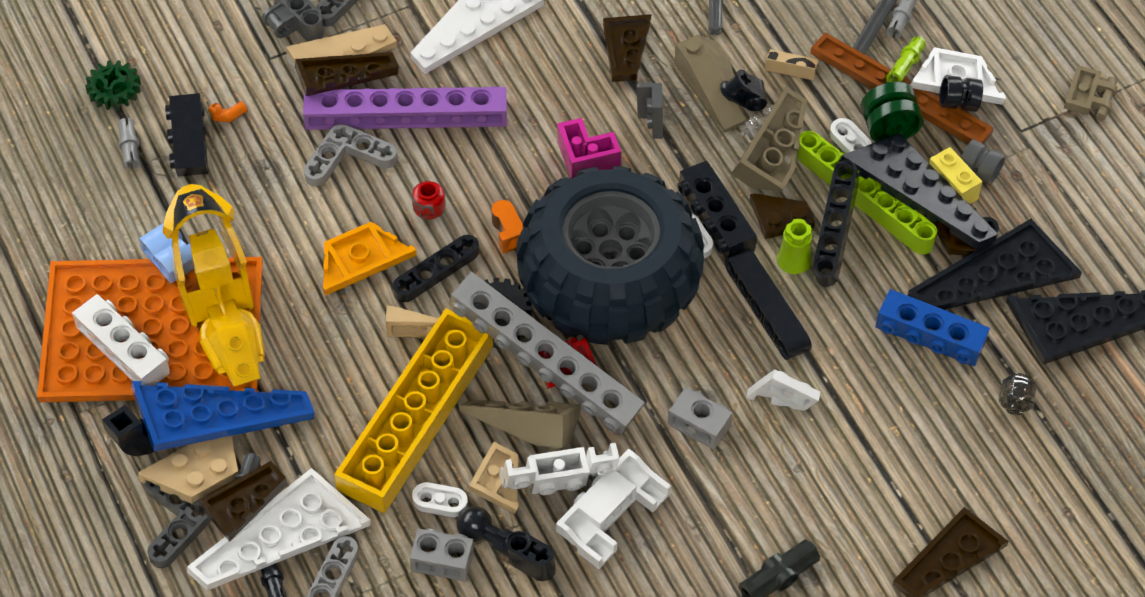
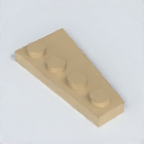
M384 24L286 46V51L295 64V59L385 53L397 47V40Z

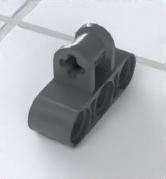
M273 0L274 5L268 8L262 15V22L274 30V35L277 38H284L295 31L307 41L321 39L324 35L322 14L309 0Z

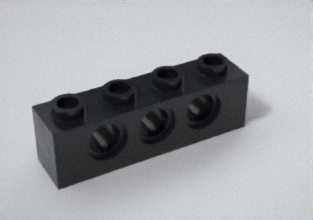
M706 160L680 171L679 183H677L679 193L682 197L687 198L692 213L695 216L698 215L702 225L713 238L717 252L723 254L725 259L747 249H751L754 252L757 235L709 162Z

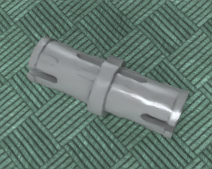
M901 0L898 7L893 10L892 20L886 30L890 37H893L895 30L897 31L895 38L901 37L905 25L911 20V12L917 0Z
M123 118L118 121L121 138L119 140V148L123 151L124 167L130 169V162L132 160V166L135 169L140 166L137 149L139 147V139L135 136L134 120L128 118V125L126 127V121Z

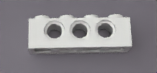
M96 294L72 312L76 328L132 381H142V385L155 386L157 382H160L170 374L169 358L166 353L160 348H154L149 337L144 332L138 333L127 316L121 317L110 300L104 301Z

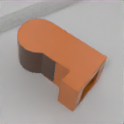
M498 200L492 205L491 216L492 225L500 231L499 247L504 254L517 249V242L523 229V224L511 202Z

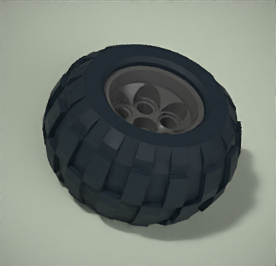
M613 166V169L598 170L597 167L579 170L576 177L572 179L565 177L551 184L540 201L536 199L523 222V229L517 242L519 279L524 289L527 290L528 299L543 318L546 317L548 320H553L557 330L570 337L586 336L589 339V343L608 345V340L622 339L624 344L644 340L650 331L653 333L663 331L678 318L679 310L681 308L685 310L691 303L699 289V282L703 273V237L696 218H692V212L686 200L678 191L675 193L673 189H666L665 182L649 173L642 175L633 173L631 168Z

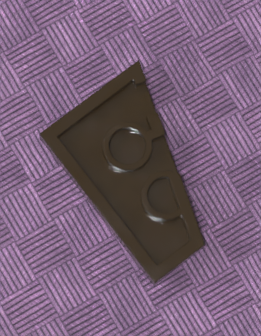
M652 14L603 18V29L612 82L637 80Z

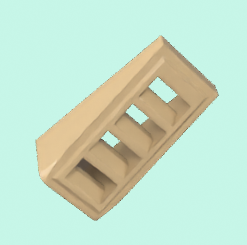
M387 306V336L426 338L439 318L395 306Z

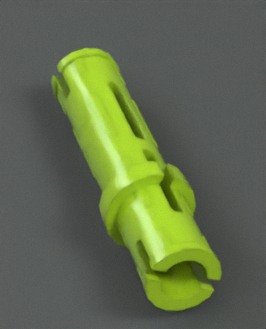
M913 37L909 44L901 50L900 58L886 76L887 83L902 82L912 65L919 61L920 53L926 47V42L922 37Z

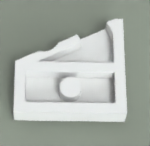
M774 369L748 389L746 398L755 400V396L759 395L772 398L771 404L788 406L805 411L819 401L820 391L812 388L807 383L799 382L789 377L782 371Z

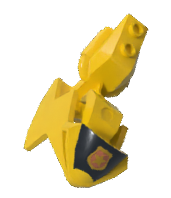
M190 184L183 186L176 192L166 212L163 234L167 239L172 238L173 268L180 297L191 325L198 327L197 323L204 321L200 327L201 341L199 342L214 370L219 375L227 373L233 386H238L260 379L258 363L263 362L265 356L261 324L258 323L257 319L250 312L254 306L246 271L247 261L230 223L234 220L235 216L232 205L203 186ZM197 215H217L224 230L221 231V234L232 253L241 278L233 280L230 262L224 246L215 229L212 228L189 235L193 266L200 290L187 293L179 248V229L190 218Z

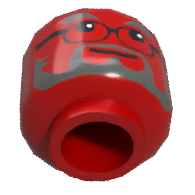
M425 181L415 186L411 195L415 214L427 220L441 216L446 206L445 192L441 185L436 182Z

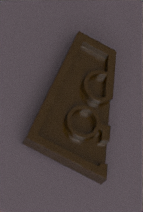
M270 461L200 499V508L230 542L287 485L286 477Z

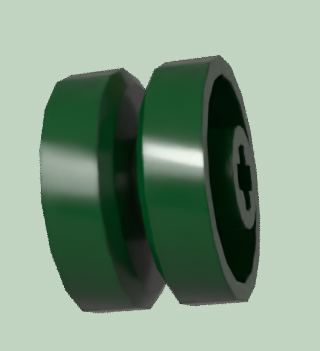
M888 82L873 88L862 98L860 107L870 137L875 142L898 133L907 140L922 128L923 116L913 88L907 83Z

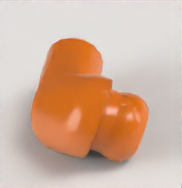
M239 101L229 109H222L220 104L214 103L209 106L208 111L211 119L214 121L233 122L246 113L248 109L242 101Z

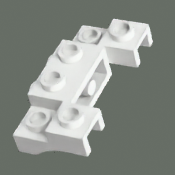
M611 443L609 450L604 451L602 455H596L594 447H589L586 455L584 447L529 455L526 467L513 468L511 459L505 460V465L500 468L499 475L502 489L509 487L511 489H521L530 485L532 494L550 495L556 490L567 489L575 491L587 485L588 477L591 474L592 476L612 473L617 469L620 458L616 443Z
M628 449L620 457L616 470L607 475H598L594 479L592 487L586 493L581 492L577 496L574 505L556 523V532L576 546L579 555L597 569H600L617 551V542L604 532L635 500L651 512H654L671 494V485L655 474L637 454Z

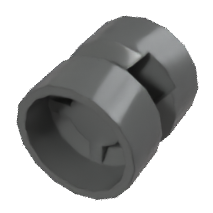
M973 139L967 145L961 159L974 173H977V176L983 182L991 185L999 175L1005 163L1006 155L995 149L988 151L987 145Z

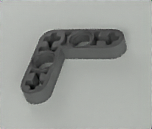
M147 481L144 483L146 493L177 515L153 540L147 551L150 563L154 567L165 568L172 564L207 527L211 519L205 512L203 516L197 515L194 517L192 509L199 513L202 511L199 500L192 504L186 501L180 504H173L170 502V499L174 494L166 492L164 494L160 490V486L155 485L153 487L152 482ZM184 528L188 533L184 538L176 539L172 536L176 529ZM157 551H166V556H156Z

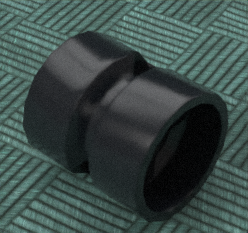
M945 75L939 92L940 106L949 109H957L960 106L961 110L972 112L979 110L983 98L982 80L965 78L962 81L959 76Z

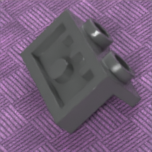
M662 83L637 84L638 118H647V129L652 128L653 139H663Z

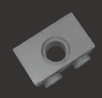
M685 387L668 412V425L715 450L731 427L733 412L729 411L725 405L716 404L707 399L702 393ZM698 415H704V416H706V417H705V418H699V417H697V416H698Z

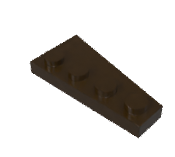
M393 52L295 59V69L306 96L398 75L399 69Z

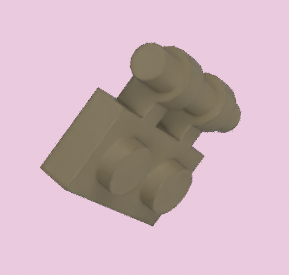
M1077 65L1064 108L1086 115L1089 114L1090 108H1094L1097 110L1096 118L1105 120L1107 114L1112 109V97H1115L1117 93V78L1111 76L1108 77L1107 81L1100 79L1101 71ZM1095 92H1101L1102 98L1094 96Z

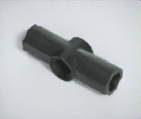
M805 539L782 555L780 553L774 554L764 562L759 571L739 583L738 588L742 597H767L776 590L784 591L797 580L798 575L820 561L821 556L817 551V547L811 541Z

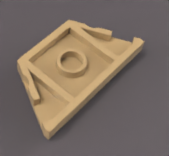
M232 436L189 444L139 471L138 479L142 483L150 481L160 486L161 491L177 495L180 499L192 504L235 480L238 468Z

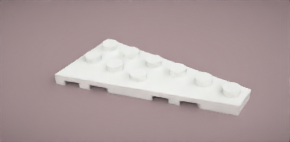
M458 0L410 52L411 60L424 74H427L544 6V0Z
M311 468L274 497L230 542L224 537L187 566V573L204 589L210 590L336 540L339 537L370 526L371 520Z

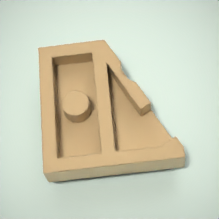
M493 442L470 482L468 490L515 514L518 509L517 489H511L510 487L502 489L499 472L500 468L504 467L505 460L511 459L513 468H518V454Z

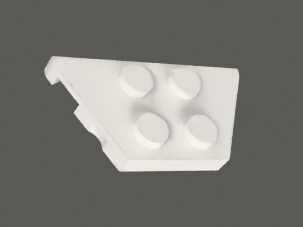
M933 48L910 84L913 89L939 93L941 82L945 75L959 76L962 81L965 78L981 79L983 82L982 101L1002 105L1006 99L1004 92L999 93L995 87L996 79L988 71L982 56L940 48Z

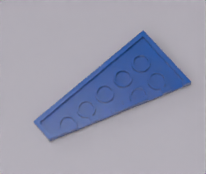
M132 381L131 386L153 451L312 420L315 414L306 391L273 389L270 393L255 392V388H244V391H234L224 386L186 384L184 387H168V383L157 382V386L142 385V381Z

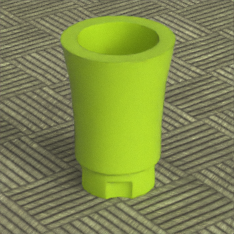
M793 219L791 223L786 225L782 243L776 255L778 266L790 274L803 273L812 265V229L805 220Z

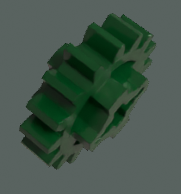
M109 60L107 61V66L98 64L99 70H90L91 77H86L87 85L85 87L90 101H95L97 107L105 104L106 110H109L111 106L115 105V108L119 110L120 104L129 106L128 100L136 101V93L141 92L140 76L136 68L131 69L130 63L122 66L121 60H118L116 64L112 65Z

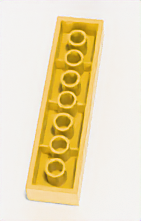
M445 308L335 472L336 490L385 514L492 350L493 338L487 333L483 334L476 330L472 322L466 317H460L453 311Z

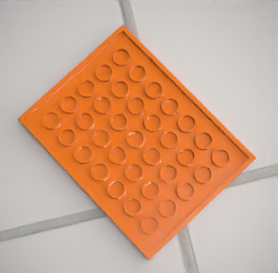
M228 257L233 280L241 278L233 257ZM245 257L247 261L246 271L254 306L250 312L260 323L262 257ZM149 259L50 262L37 390L39 403L135 400L131 388L132 380L76 328L72 312L96 294L104 301L110 300L121 317L127 316L138 333L144 332L149 337L154 348H160L166 353L169 358L170 374L159 383H168V387H184L186 384L224 386L234 391H244V388H255V392H257L258 380L233 386L227 373L219 375L214 370L199 342L201 341L200 327L204 321L198 322V327L191 325L180 297L177 281L170 283ZM193 269L184 275L187 293L200 290L195 270Z

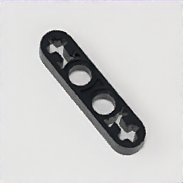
M472 235L460 236L397 277L393 282L395 299L400 302L412 301L476 259L479 255V241ZM449 257L454 262L449 266H445L440 263V260ZM423 271H430L433 276L429 279H421L419 274ZM400 287L409 288V291L404 289L400 291Z

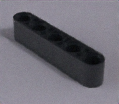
M848 160L839 162L834 168L813 263L815 279L819 285L824 287L833 286L838 281L859 185L857 167ZM844 174H851V175H852V176H851L850 178H848V179H842V178H841V176L844 175ZM840 197L847 198V200L844 202H836V200ZM834 221L842 222L839 226L830 225ZM830 244L837 245L833 250L825 249ZM824 268L832 269L828 274L820 273Z
M747 249L726 258L725 267L729 276L781 356L785 360H789L810 351L812 344L807 332L751 249Z

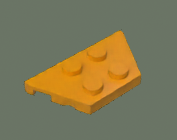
M373 222L366 223L325 241L323 262V291L325 296L417 256L415 247L404 245L398 241L397 236L383 231L380 226Z

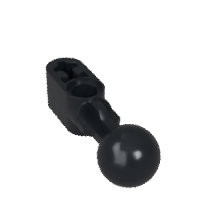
M470 506L459 514L456 522L459 534L473 539V542L485 539L492 543L493 549L506 556L510 565L538 581H548L554 577L556 573L554 551L547 544L523 531L512 532L509 529L501 530L492 525L490 514L482 507Z

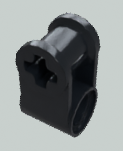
M738 70L735 77L720 84L721 92L727 100L749 111H760L767 106L764 82L748 74L745 70Z

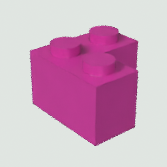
M582 118L557 123V143L571 179L576 177L579 170L597 167L598 170L613 169V166H621V149L614 132L589 137Z

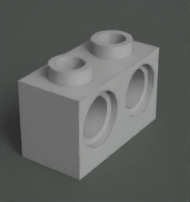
M431 528L426 530L418 529L410 555L411 571L466 582L474 553L473 539L462 534H444ZM426 548H433V549H435V550L432 551V552H424V551H423V550L426 549ZM454 553L462 554V556L458 558L451 557V555Z

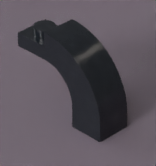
M126 405L102 419L105 431L124 453L131 456H143L156 452L153 451L143 420H138Z

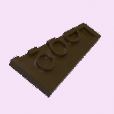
M964 507L893 580L892 585L907 597H925L1007 547L1009 541Z

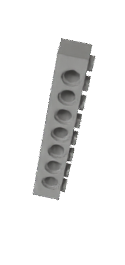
M470 272L451 294L449 305L456 315L466 317L472 322L476 330L483 334L487 333L500 348L508 349L515 354L516 359L521 364L536 370L542 380L548 383L552 382L559 388L562 395L568 399L573 398L581 404V408L587 414L597 416L603 421V425L608 430L622 435L641 411L645 403L643 400L473 272ZM482 303L486 309L479 310L473 304ZM503 319L508 325L499 326L495 320ZM524 335L529 339V342H520L516 336ZM545 351L551 358L543 359L539 356L538 352ZM560 368L570 369L572 375H564ZM582 384L591 385L594 391H585L582 388ZM603 401H612L616 408L606 407Z

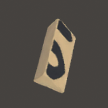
M770 49L766 59L765 70L814 80L819 59Z

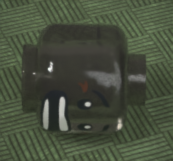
M1011 374L1001 382L999 404L1012 415H1021L1023 412L1030 411L1034 406L1036 384L1026 374Z

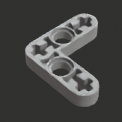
M344 124L335 125L330 129L305 165V181L310 186L323 185L346 153L380 168L393 167L397 162V150L391 143ZM365 142L370 144V147L366 150H360L357 148V145ZM331 151L335 153V156L331 159H325L322 157V154Z

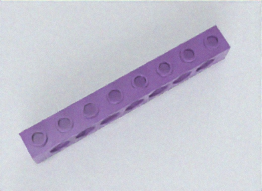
M492 86L474 88L339 89L306 96L304 93L305 130L331 129L338 124L348 125L355 129L507 126L506 87Z

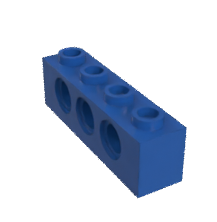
M892 289L889 290L878 312L875 326L886 334L896 335L912 344H919L937 354L947 355L960 363L976 366L990 330L987 326Z

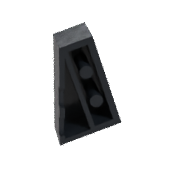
M200 93L169 96L170 105H165L166 119L171 120L172 129H167L169 145L173 144L174 152L169 154L170 168L175 169L178 177L208 174L205 140L206 127H204L203 117L205 116V109Z

